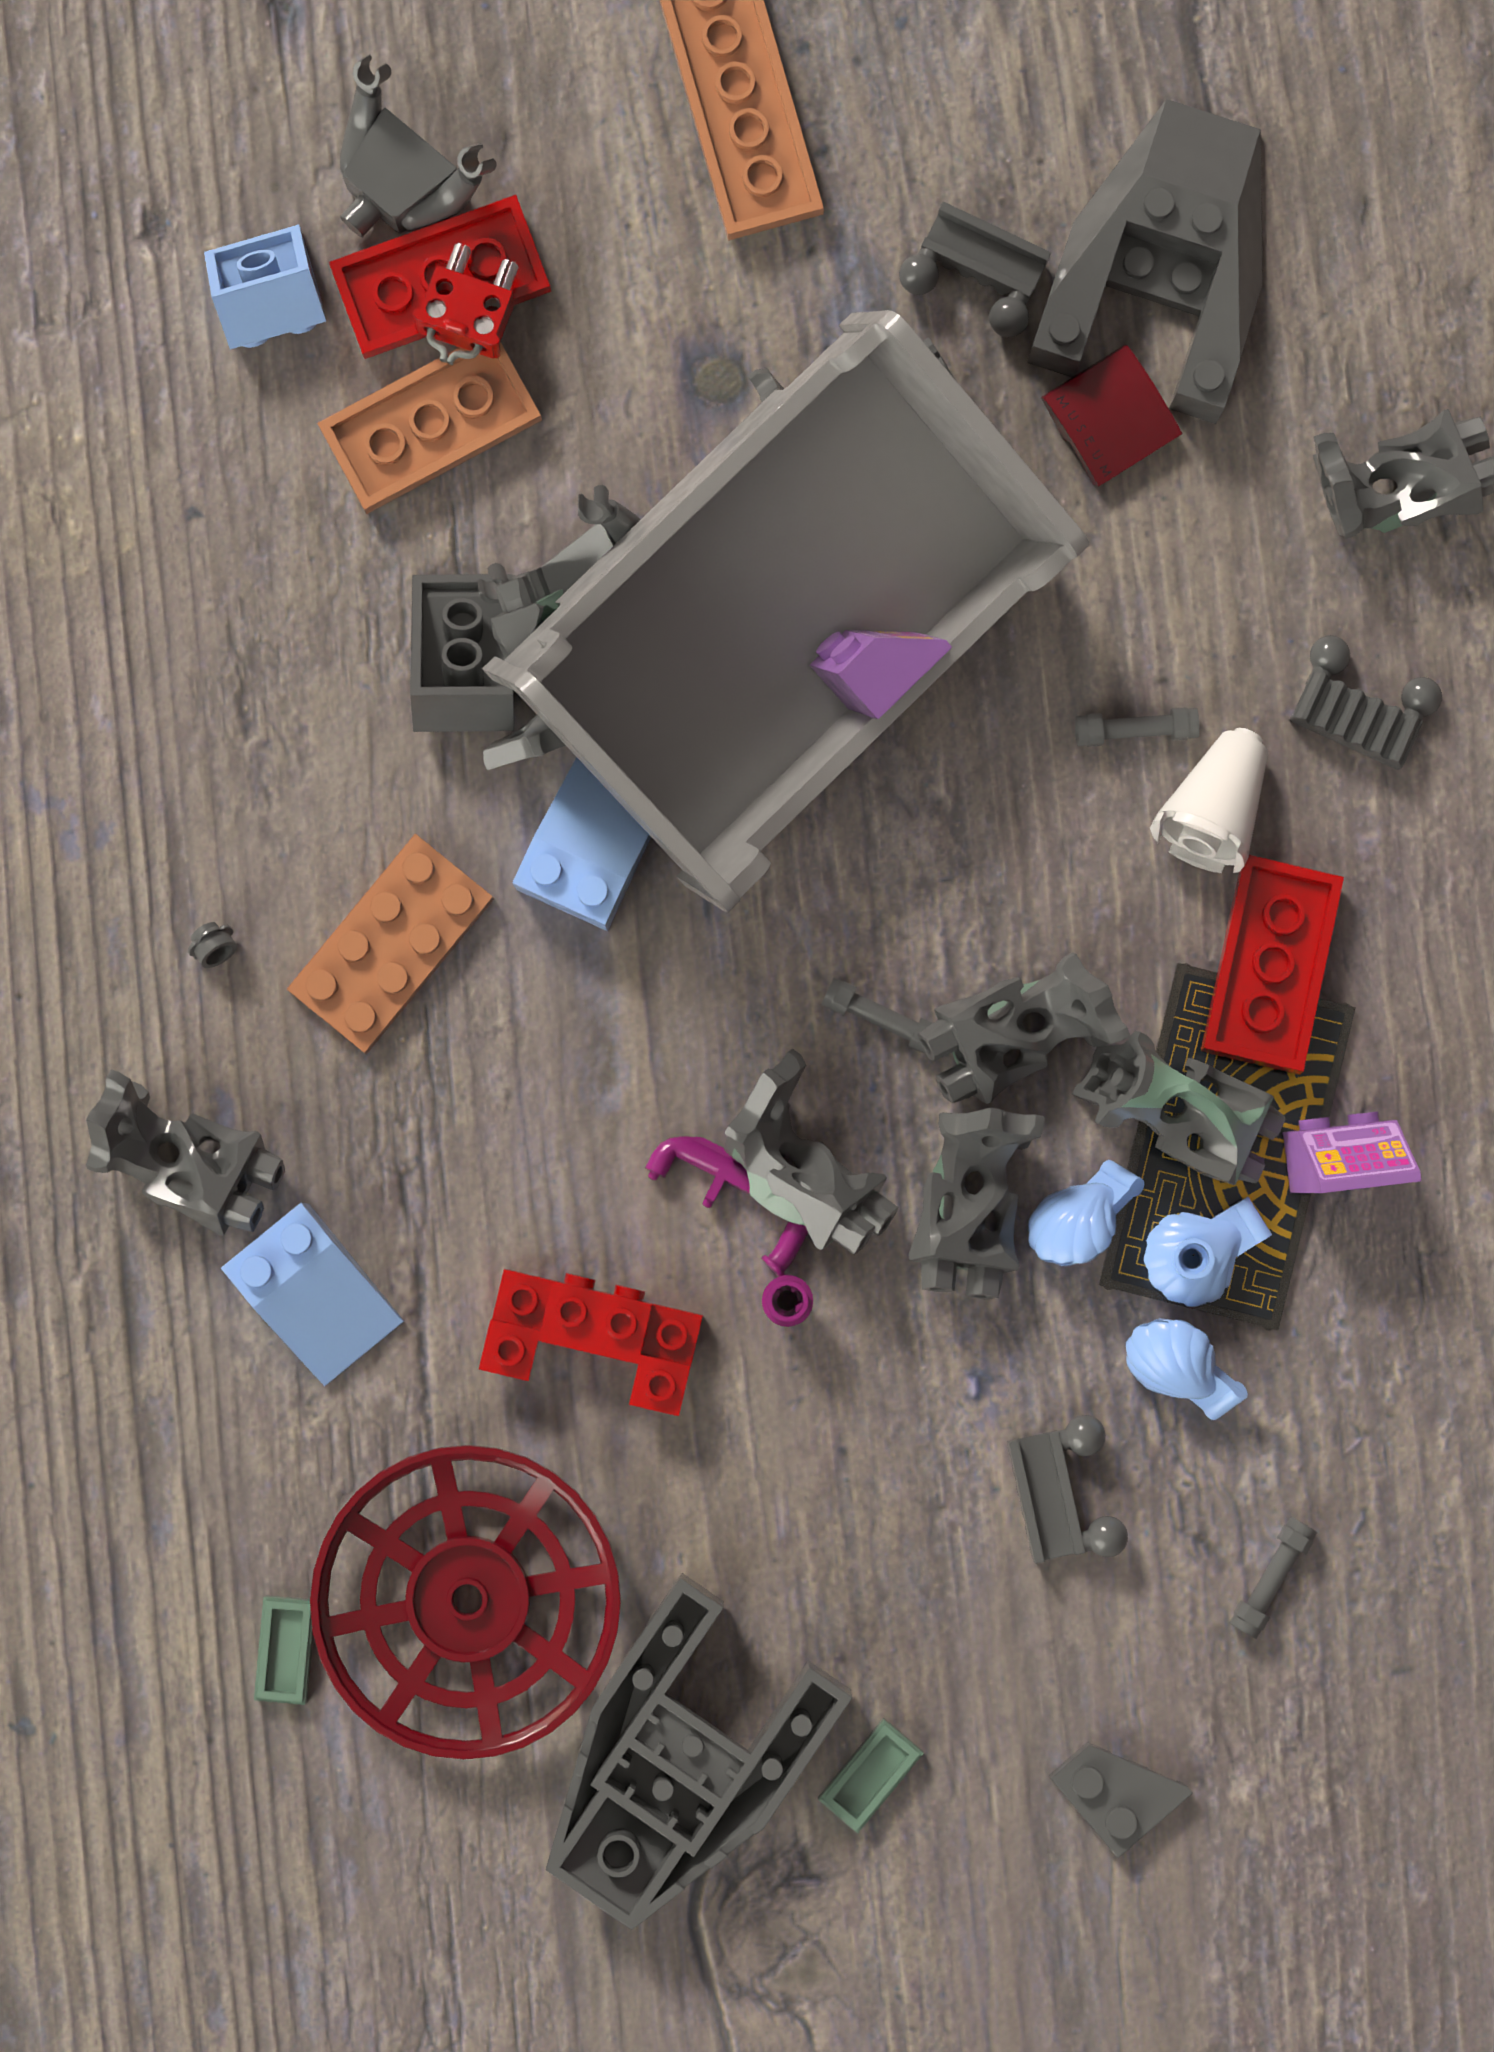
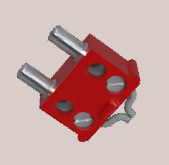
M462 243L455 244L446 268L436 265L421 307L413 311L415 328L418 333L427 336L429 344L440 351V361L447 362L450 365H453L454 361L458 358L471 359L479 354L492 359L501 356L500 342L514 307L513 291L510 289L518 270L517 263L512 261L510 264V260L505 259L500 265L494 284L464 275L463 272L471 254V249L467 245L463 247ZM436 340H439V341H442V342H445V343H448V344H451V345H454V346H457V347H460V348H463V349H466V350H469V351H462V350L454 351V352H453L452 354H450L449 357H448V351H447L446 347H445L442 343H440V342H438V341H436Z

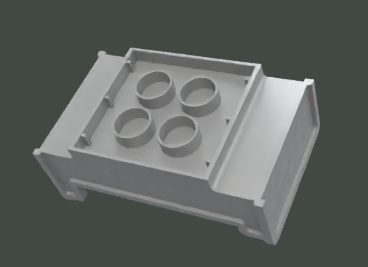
M891 310L851 313L843 320L839 327L844 333L785 389L775 390L689 472L555 602L559 607L506 659L502 660L495 656L482 668L493 681L514 690L682 869L676 877L685 887L726 913L741 900L740 898L769 869L771 862L761 850L1026 592L1038 590L1046 585L1072 559L1077 558L1090 545L1087 536L915 331L902 317ZM845 630L917 632L945 639L952 646L879 719L849 710L809 666L819 656L816 653L819 645L831 634L838 631L842 634Z

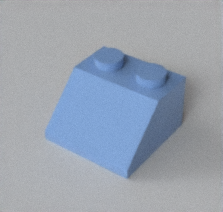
M300 225L204 252L211 297L230 349L241 346L246 348L257 347L265 343L269 338L289 332L293 334L305 333L313 329L317 324L326 322L321 296Z

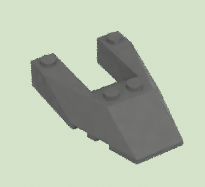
M1166 99L1073 222L1027 363L1074 377L1105 286L1199 316L1169 409L1216 424L1225 409L1263 284L1261 129Z
M684 1573L680 1574L591 1709L546 1866V1871L631 1930L684 1891L685 1887L699 1876L728 1857L729 1853L751 1836L758 1834L765 1828L853 1698L850 1688L808 1660L747 1750L666 1693L724 1607L723 1600Z

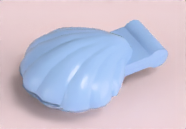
M1112 1160L1105 1161L1101 1165L1100 1170L1086 1184L1070 1186L1054 1192L1042 1200L1029 1219V1245L1036 1251L1037 1256L1041 1260L1048 1263L1070 1266L1090 1262L1109 1248L1112 1237L1116 1232V1214L1133 1197L1138 1196L1142 1192L1144 1180Z
M1248 1196L1212 1219L1186 1212H1181L1179 1215H1167L1149 1233L1146 1240L1147 1247L1144 1263L1148 1269V1279L1153 1287L1161 1291L1169 1301L1184 1303L1188 1307H1196L1207 1302H1214L1221 1298L1225 1288H1228L1230 1285L1236 1257L1264 1241L1272 1233Z
M1159 1318L1149 1323H1143L1133 1330L1132 1336L1126 1341L1127 1366L1134 1377L1146 1389L1171 1397L1188 1398L1199 1406L1211 1420H1217L1244 1401L1248 1396L1247 1390L1242 1383L1234 1381L1216 1366L1214 1346L1210 1344L1207 1334L1186 1321Z

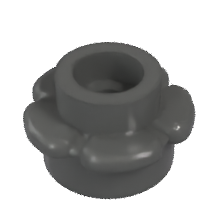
M215 922L202 925L191 936L192 943L188 948L189 955L193 956L195 960H199L204 968H212L222 964L237 949V944L231 937L233 934L232 927L222 925L219 928Z

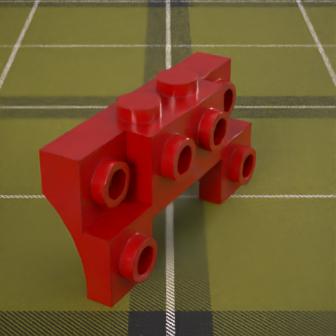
M508 1269L503 1270L493 1317L490 1319L478 1370L530 1381L539 1342L549 1343L638 1364L629 1405L674 1416L680 1415L703 1315L645 1302L643 1300L646 1291L621 1285H615L614 1294L594 1290L595 1279L566 1273L564 1282Z

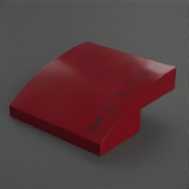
M1123 345L1041 397L1063 440L1071 443L1092 484L1098 487L1183 434L1156 386L1128 345Z

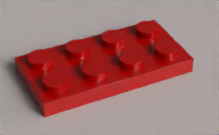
M516 194L329 262L364 359L427 337L419 334L416 330L413 311L420 309L436 265L444 268L447 267L453 248L457 243H462L463 247L467 245L471 249V254L463 272L464 275L494 284L503 260H510V264L512 261L517 263L518 270L510 289L513 291L514 305L551 292L549 281Z
M1249 855L1237 879L1201 1052L1299 1075L1304 1072L1344 877Z

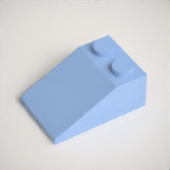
M576 757L537 829L512 883L516 890L608 931L651 836Z
M308 1203L298 1204L221 1267L252 1308L324 1386L329 1384L404 1322Z

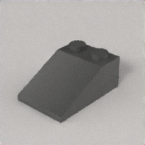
M489 574L412 575L410 699L413 732L514 731V690L493 681L482 669L495 656L502 660L505 659L497 640L493 637L491 618L503 612L500 602H485L481 599L478 590L477 580L483 579L485 582H493L489 579Z

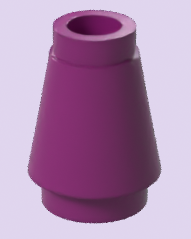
M792 1275L779 1276L773 1279L764 1289L762 1307L766 1316L773 1323L784 1327L796 1326L806 1320L811 1313L813 1294L810 1287L802 1279ZM786 1290L791 1291L797 1297V1304L788 1311L781 1309L777 1304V1298L780 1297V1293Z

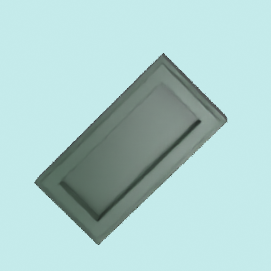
M269 1595L263 1597L254 1701L300 1705L307 1703L313 1646L310 1599Z
M883 1718L818 1796V1800L854 1831L859 1833L924 1752Z

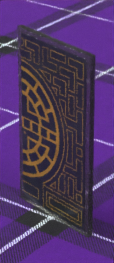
M1177 963L1155 1051L1170 1067L1185 1076L1187 1074L1185 1063L1188 1058H1192L1274 1096L1270 1105L1282 1113L1286 1119L1279 1135L1273 1140L1259 1135L1256 1136L1250 1152L1264 1158L1265 1163L1259 1181L1251 1183L1237 1180L1235 1185L1206 1177L1155 1148L1159 1135L1148 1125L1138 1121L1127 1170L1144 1180V1188L1138 1196L1133 1197L1116 1214V1232L1112 1237L1109 1248H1107L1098 1285L1103 1286L1106 1290L1115 1289L1262 1326L1268 1331L1279 1330L1311 1193H1290L1283 1132L1300 1130L1298 1120L1330 1117L1356 1007H1352L1348 1003L1340 1004L1319 998L1304 1072L1300 1075L1201 1052L1217 972L1193 967L1188 963ZM1206 1080L1200 1082L1201 1085L1217 1096L1218 1090L1213 1083ZM1179 1097L1170 1099L1164 1107L1165 1115L1169 1117L1182 1112L1185 1106L1183 1100ZM1195 1133L1187 1137V1146L1190 1150L1195 1151L1200 1147V1137ZM1248 1196L1272 1235L1236 1257L1230 1285L1228 1288H1225L1220 1299L1200 1306L1188 1307L1184 1303L1169 1301L1161 1291L1153 1287L1148 1279V1269L1144 1263L1147 1247L1146 1240L1149 1233L1159 1225V1222L1164 1217L1186 1212L1212 1219Z

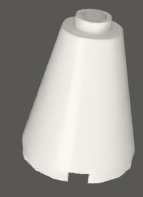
M1236 728L1234 731L1223 732L1154 817L1150 827L1153 838L1159 842L1163 835L1172 843L1169 853L1195 867L1222 873L1225 865H1234L1233 873L1240 872L1249 857L1268 757V750L1262 744V738L1257 733L1246 728Z

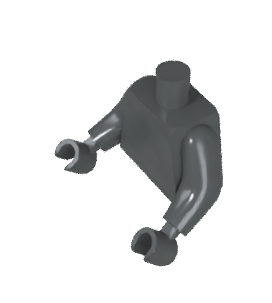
M370 54L358 61L353 67L352 74L357 86L340 153V170L348 191L356 197L355 201L340 218L355 234L362 238L380 218L396 232L402 233L406 230L416 231L453 217L467 206L482 181V175L493 172L497 166L493 158L479 163L478 152L483 148V145L479 143L465 147L460 151L457 161L459 168L457 169L456 166L386 107L382 110V90L379 85L390 78L392 70L385 63L377 69L375 75L372 74L369 67L372 59Z
M598 485L594 487V500L587 499L583 494L578 495L579 518L585 523L595 525L541 567L550 593L560 589L566 592L641 520L615 500H609V490L606 486ZM494 563L487 568L489 579L493 582H485L483 579L477 580L480 597L488 603H499L494 586L509 580L505 568L501 564Z

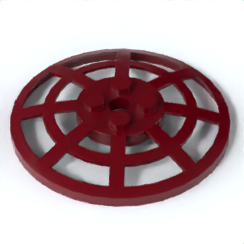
M475 1445L440 1447L409 1456L382 1470L358 1489L337 1514L322 1542L313 1570L310 1596L312 1632L321 1663L335 1690L350 1709L377 1733L405 1748L430 1756L463 1760L494 1757L524 1748L550 1734L570 1718L592 1693L609 1662L618 1633L621 1607L619 1572L610 1541L596 1514L581 1495L554 1471L526 1456L500 1448ZM474 1460L498 1463L523 1471L536 1478L520 1504L510 1498L490 1492L458 1491L452 1461ZM428 1466L432 1467L438 1495L428 1498L406 1510L386 1530L360 1514L372 1498L394 1481L415 1470ZM553 1491L570 1505L584 1523L596 1546L600 1559L599 1564L571 1568L568 1557L558 1538L547 1524L537 1516ZM462 1506L485 1507L505 1513L511 1518L495 1541L482 1537L468 1536ZM434 1512H442L447 1540L432 1548L425 1555L399 1539L417 1521ZM527 1529L532 1531L544 1545L554 1564L555 1571L526 1576L521 1564L512 1554V1551ZM348 1531L374 1548L368 1557L362 1576L360 1592L361 1609L330 1616L328 1597L331 1571L339 1546ZM388 1556L412 1573L407 1584L405 1600L377 1606L378 1579L383 1563ZM469 1584L478 1588L482 1595V1605L478 1611L464 1613L455 1606L453 1597L455 1590L459 1586ZM605 1584L606 1605L603 1630L596 1653L586 1669L562 1651L568 1640L574 1620L575 1589ZM560 1592L558 1620L553 1636L548 1641L524 1624L529 1612L530 1597ZM409 1621L415 1635L424 1644L409 1668H406L392 1652L382 1633L381 1626ZM365 1630L367 1641L377 1660L387 1673L398 1682V1685L381 1709L367 1699L350 1677L338 1654L334 1640L335 1636ZM512 1642L537 1659L520 1676L495 1687L490 1657L502 1652ZM441 1657L457 1662H470L474 1691L448 1690L432 1685L425 1680ZM549 1669L575 1687L564 1701L543 1718L518 1731L502 1734L498 1703L508 1701L525 1692L539 1681ZM415 1695L424 1700L447 1707L477 1708L482 1739L465 1741L438 1738L412 1730L398 1722V1720Z

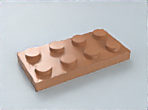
M501 342V356L499 358L492 359L479 354L471 359L458 358L454 361L453 365L442 362L438 358L317 423L366 514L542 421L541 414ZM459 347V348H457V349H455V350L449 352V353H448V357H449V355L452 354L454 351H459V350L469 351V350H466V349H463V348H460V347Z
M414 834L293 980L287 990L362 1052L367 1054L492 903L494 897L417 834Z

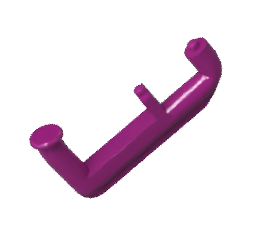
M681 1136L669 1138L656 1147L645 1166V1169L650 1171L648 1177L654 1181L659 1176L662 1178L666 1177L676 1157L715 1176L702 1202L706 1208L712 1207L724 1182L750 1195L748 1174L743 1165L728 1155L723 1147L703 1137ZM788 1221L772 1252L768 1256H762V1261L778 1277L785 1275L784 1272L798 1254L808 1234L806 1226Z

